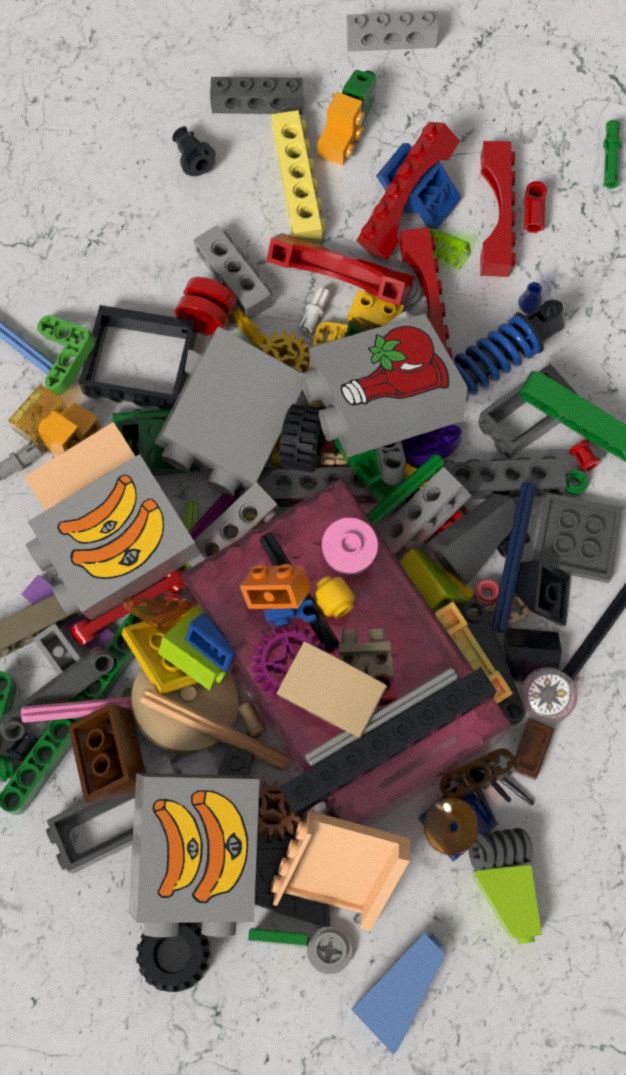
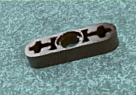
M500 748L445 774L440 781V790L449 799H461L512 774L517 767V760L507 749ZM501 756L510 759L506 762V768L503 769L500 765L492 768L495 771L493 775L491 769L486 765L487 762L492 766L499 764ZM483 767L485 769L484 779L479 782L473 781L471 778L473 769ZM463 774L465 775V779L467 780V782L470 784V786L468 787L464 782L457 785V791L455 793L447 789L451 786L450 781L454 780L456 783L464 781V778L462 777Z

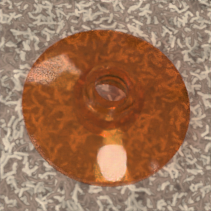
M441 799L433 804L426 814L424 820L425 836L429 844L438 852L446 855L461 854L467 851L477 838V816L471 806L460 799ZM454 821L458 824L456 832H453L450 828L451 823Z

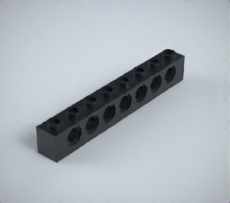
M482 667L282 785L280 787L281 792L295 817L493 699L497 690Z

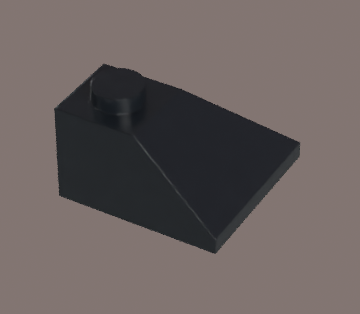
M541 560L521 562L515 593L530 611L560 626H566L570 576Z

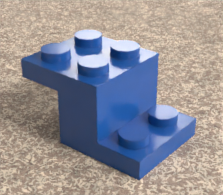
M402 143L376 175L384 190L391 184L398 168L407 158L411 149L409 143ZM440 161L430 167L419 179L403 209V212L418 213L426 227L432 231L439 227L461 199L460 194Z

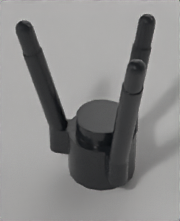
M486 763V765L491 769L492 775L495 774V771H493L492 769L494 768V766H489L488 763ZM483 767L473 769L471 773L473 781L479 782L483 780L485 769ZM504 777L499 780L529 805H534V801ZM497 782L484 787V790L492 786L507 802H511L510 796ZM477 790V796L491 824L494 827L497 826V821L482 790Z

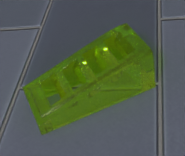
M428 227L430 229V236L436 238V250L433 251V256L460 270L471 254L469 242Z

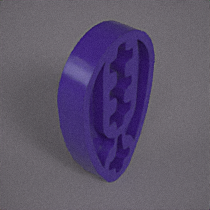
M449 425L401 440L405 461L413 467H420L434 454H438L442 459L447 458L461 444V428L456 425Z

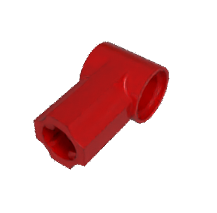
M532 181L527 185L523 199V229L528 231V233H537L545 228V197L547 187L540 181Z

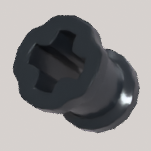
M27 732L19 740L15 741L11 748H7L6 753L23 762L39 739Z

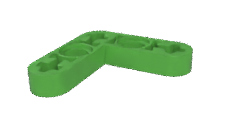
M47 315L39 321L37 325L38 332L47 340L65 347L45 379V386L55 395H62L69 389L95 345L96 338L84 327L52 315ZM70 329L68 336L62 339L64 332ZM71 357H74V361L72 362V364L66 366L67 361Z

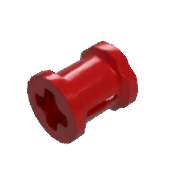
M588 440L581 441L569 450L571 456L574 455L581 466L580 471L583 473L591 471L602 462L592 452Z

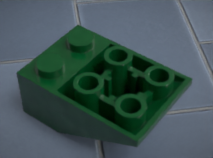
M133 419L118 421V430L135 456L141 455L153 476L200 472V467L193 463L189 471H183L162 460L161 455L164 448L154 442L166 420Z

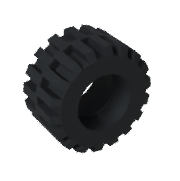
M297 404L290 406L285 415L280 437L279 460L282 468L310 473L316 470L321 459L325 440L319 419V411L323 409Z
M193 922L179 923V935L174 937H180L188 943L191 955L187 966L178 972L164 970L158 961L159 947L169 937H150L142 933L140 937L142 940L140 944H137L138 957H136V963L140 966V974L145 977V981L149 985L156 987L155 989L160 991L180 992L195 986L204 977L203 975L209 967V958H211L210 943L206 936L201 934V928Z

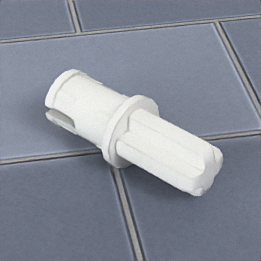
M324 287L317 289L311 303L306 305L305 315L298 326L306 334L313 333L317 321L324 314L323 308L330 296V291Z

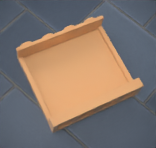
M112 422L29 473L24 478L46 511L131 460L135 455L115 423Z
M309 811L305 821H300L298 824L296 840H291L289 843L287 858L283 857L281 860L279 876L274 875L270 889V892L274 893L273 905L277 906L283 893L351 910L361 913L360 928L371 931L410 862V838Z

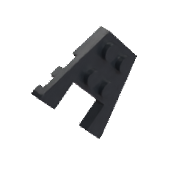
M293 825L294 834L292 835L287 831L284 832V839L282 840L278 835H274L273 841H269V835L257 838L255 905L315 925L330 927V906L328 904L317 901H300L298 896L283 893L278 905H273L274 893L270 892L271 883L274 875L279 876L281 860L283 857L287 858L289 843L291 840H296L298 826Z

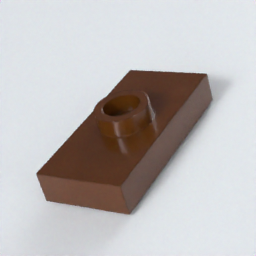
M528 719L515 754L517 767L514 772L533 780L537 779L555 730L554 728Z

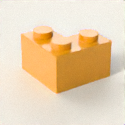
M339 92L335 93L327 108V125L317 142L318 157L343 166L346 158L352 156L354 143L356 140H360L364 129L361 126L364 118L361 100Z
M73 402L70 407L62 411L61 415L53 410L49 416L44 417L40 422L38 431L47 449L56 456H59L98 432L102 427L98 417Z

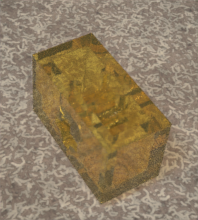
M40 384L11 416L8 422L13 431L31 444L35 442L38 445L40 442H43L38 431L42 419L49 416L53 410L61 415L62 411L67 407L62 398Z

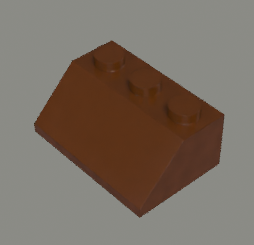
M110 703L69 725L68 728L84 802L92 803L125 797L134 793L136 773H146L131 710Z

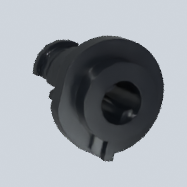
M186 126L178 128L173 133L172 141L176 142L178 150L182 154L180 166L184 173L189 176H200L208 172L215 163L216 152L209 143L200 142L194 137L193 131L188 132Z

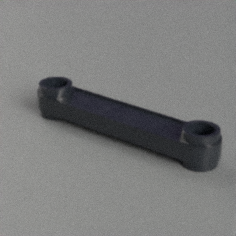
M477 600L469 601L463 606L461 612L468 624L467 627L494 669L499 671L513 693L495 705L498 714L506 725H517L525 716V709L485 606ZM469 608L477 609L480 617H470L467 610ZM507 707L517 709L519 714L517 719H511L507 716Z

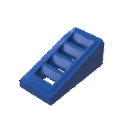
M201 613L190 622L185 640L227 673L231 668L236 652L209 617Z

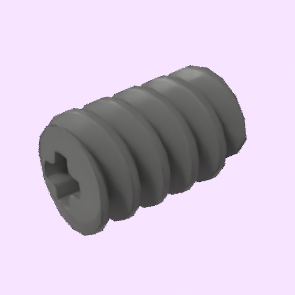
M519 827L512 830L506 829L483 834L477 833L470 839L469 859L471 865L476 870H481L483 867L490 869L493 866L497 868L502 865L510 866L512 863L517 865L522 863V861L528 863L533 858L531 839L527 832Z

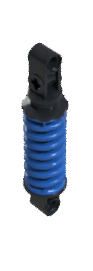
M548 300L526 316L516 312L513 314V317L507 320L509 324L503 323L499 325L497 331H490L487 339L480 338L476 342V346H468L465 354H456L453 363L468 387L467 392L476 396L479 392L477 385L486 389L489 387V377L494 381L500 379L499 370L505 374L510 373L511 366L508 360L513 365L520 366L522 358L519 352L527 359L544 351L543 341L561 331L566 325L564 309L560 301Z

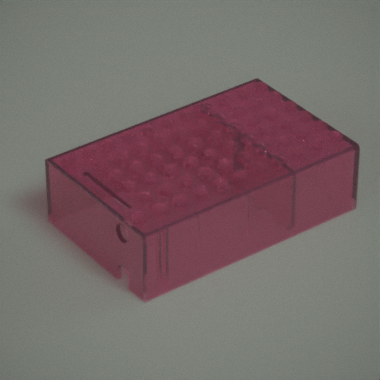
M342 479L335 481L181 574L186 593L193 607L198 608L201 613L209 617L236 652L232 663L234 672L280 745L289 756L299 775L312 768L308 764L305 754L343 730L289 701L282 702L279 695L275 699L271 698L270 694L273 688L263 692L261 687L264 682L256 683L255 677L260 673L252 672V666L258 664L252 661V655L261 654L256 650L255 646L256 644L265 645L262 640L263 635H267L270 639L273 638L271 630L275 628V625L271 626L266 622L264 610L268 609H248L240 585L253 566H274L260 543V537L266 533H273L292 565L304 566L311 587L309 593L312 598L318 589L316 584L327 576H330L331 579L342 577L355 595L354 608L345 616L339 619L327 617L319 608L340 644L344 630L358 631V643H369V630L384 629L387 642L390 641L396 699L448 668H452L456 672L458 680L474 671ZM356 518L362 520L373 529L377 537L378 549L375 559L368 568L359 573L345 574L338 572L329 566L323 556L322 539L324 533L332 523L339 519ZM300 618L291 621L292 625L287 627L288 632H293L294 625H297L299 627L298 634H302L303 630L309 629L308 639L316 635L311 625ZM275 628L278 634H282V628ZM292 644L293 650L298 653L301 646ZM283 645L272 651L267 662H272L273 658L282 655ZM338 649L328 653L339 659ZM287 652V668H290L293 659L290 658V653ZM269 671V674L275 680L283 682L284 674ZM493 698L320 802L318 805L327 816L370 827L439 782L445 774L458 769L475 755L479 756L500 742L512 724ZM377 706L375 711L379 710L384 706ZM455 735L458 740L456 743L387 788L381 789L380 783Z

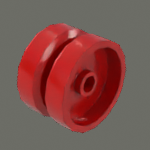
M205 277L190 278L183 291L184 296L180 298L175 308L177 318L194 320L197 332L211 336L218 326L226 330L229 317L233 314L237 305V298L233 292L217 281Z

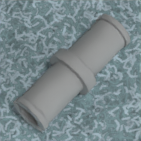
M35 442L16 454L12 452L9 454V458L0 463V481L17 470L22 471L24 469L23 466L43 456Z

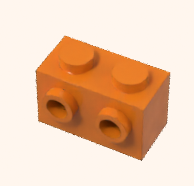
M290 564L253 566L240 585L248 609L299 608L311 589L304 566Z

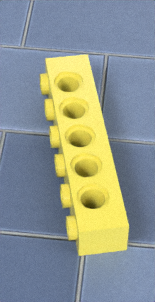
M299 110L271 114L272 132L292 236L311 243L322 242V232H326L324 218L319 217V212H322L320 197L316 198L315 192H318L317 180L311 176V173L314 172L313 160L307 156V153H310L308 138L304 139L303 134H306L305 120H300Z

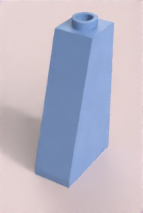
M423 933L351 1009L392 1054L398 1050L445 956V953L441 950L444 945L432 933L429 936Z

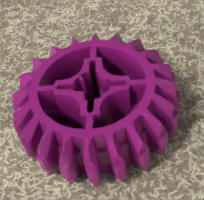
M284 625L282 626V634H278L274 628L271 630L272 639L267 635H263L262 640L265 645L256 644L255 648L261 654L252 655V661L258 663L252 666V672L260 673L255 677L256 683L264 682L261 687L263 692L273 688L270 694L271 698L275 699L277 697L276 693L282 683L275 680L269 674V671L282 673L286 676L290 669L287 668V652L290 653V658L293 661L298 654L293 650L292 644L302 646L303 642H306L322 651L325 650L324 644L316 645L319 640L317 635L308 639L309 629H305L302 634H298L299 627L297 625H294L293 632H288L287 626ZM283 645L282 655L273 658L272 662H267L272 651Z

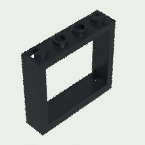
M100 305L92 332L96 342L84 362L79 380L82 393L94 399L103 397L117 403L127 401L141 407L150 405L156 406L159 409H172L186 382L185 366L188 350L193 351L197 335L195 321ZM108 326L186 339L173 394L94 381Z

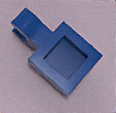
M304 600L299 608L264 610L266 622L271 626L275 625V628H282L284 625L287 627L291 626V621L298 620V618L307 623L315 622L317 620L315 614L305 615V609L314 606V602L312 600Z

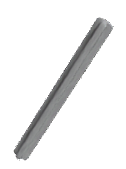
M448 668L375 711L361 738L458 681L456 672L452 668ZM343 730L305 754V758L308 764L314 767L358 741L359 738Z

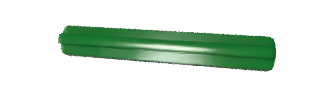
M434 454L362 518V521L373 529L444 465V460L438 454Z

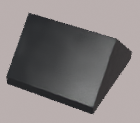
M507 628L504 642V657L514 681L532 682L535 678L544 674L558 676L562 654L558 632Z

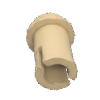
M247 702L238 707V713L247 728V735H250L251 738H257L266 732L264 728L266 724L263 721L261 722L252 702Z

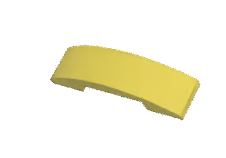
M454 602L430 615L441 638L465 676L482 667L497 690L493 699L485 703L489 709L513 694L499 671L494 669L468 629L466 620Z

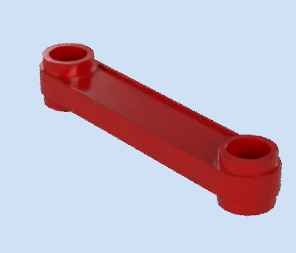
M178 568L163 577V581L91 622L88 618L69 628L72 632V637L80 647L98 637L97 631L132 612L134 609L168 590L173 594L187 586L189 582L186 574L181 568Z

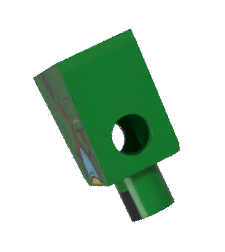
M354 70L342 90V94L362 101L364 118L361 126L372 106L375 95L377 77L370 70L364 72Z

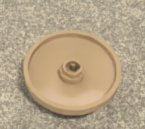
M141 668L132 686L130 707L138 729L151 743L172 753L195 754L206 751L220 742V740L142 704L140 699L146 689L157 691L143 668ZM230 673L221 685L217 683L210 691L200 683H195L163 694V696L232 728L238 714V691Z

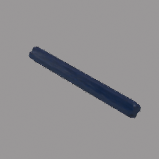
M523 482L520 486L492 622L494 631L498 633H506L536 491V486L532 483Z

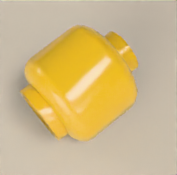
M327 576L316 584L318 589L315 591L313 598L325 616L339 619L354 608L355 595L342 577L331 579L330 576Z

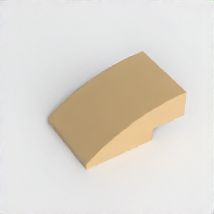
M303 642L276 694L318 718L361 739L387 686L340 659Z

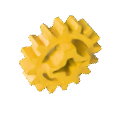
M283 330L280 336L273 332L272 339L265 336V344L259 343V350L300 373L303 372L302 369L307 370L310 354L308 353L309 346L304 344L303 337L296 339L295 332H292L290 336L286 335V330Z

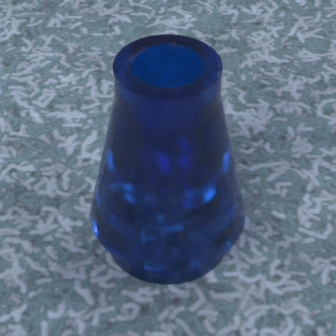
M537 282L528 284L526 290L518 299V305L524 313L529 314L542 305V287Z

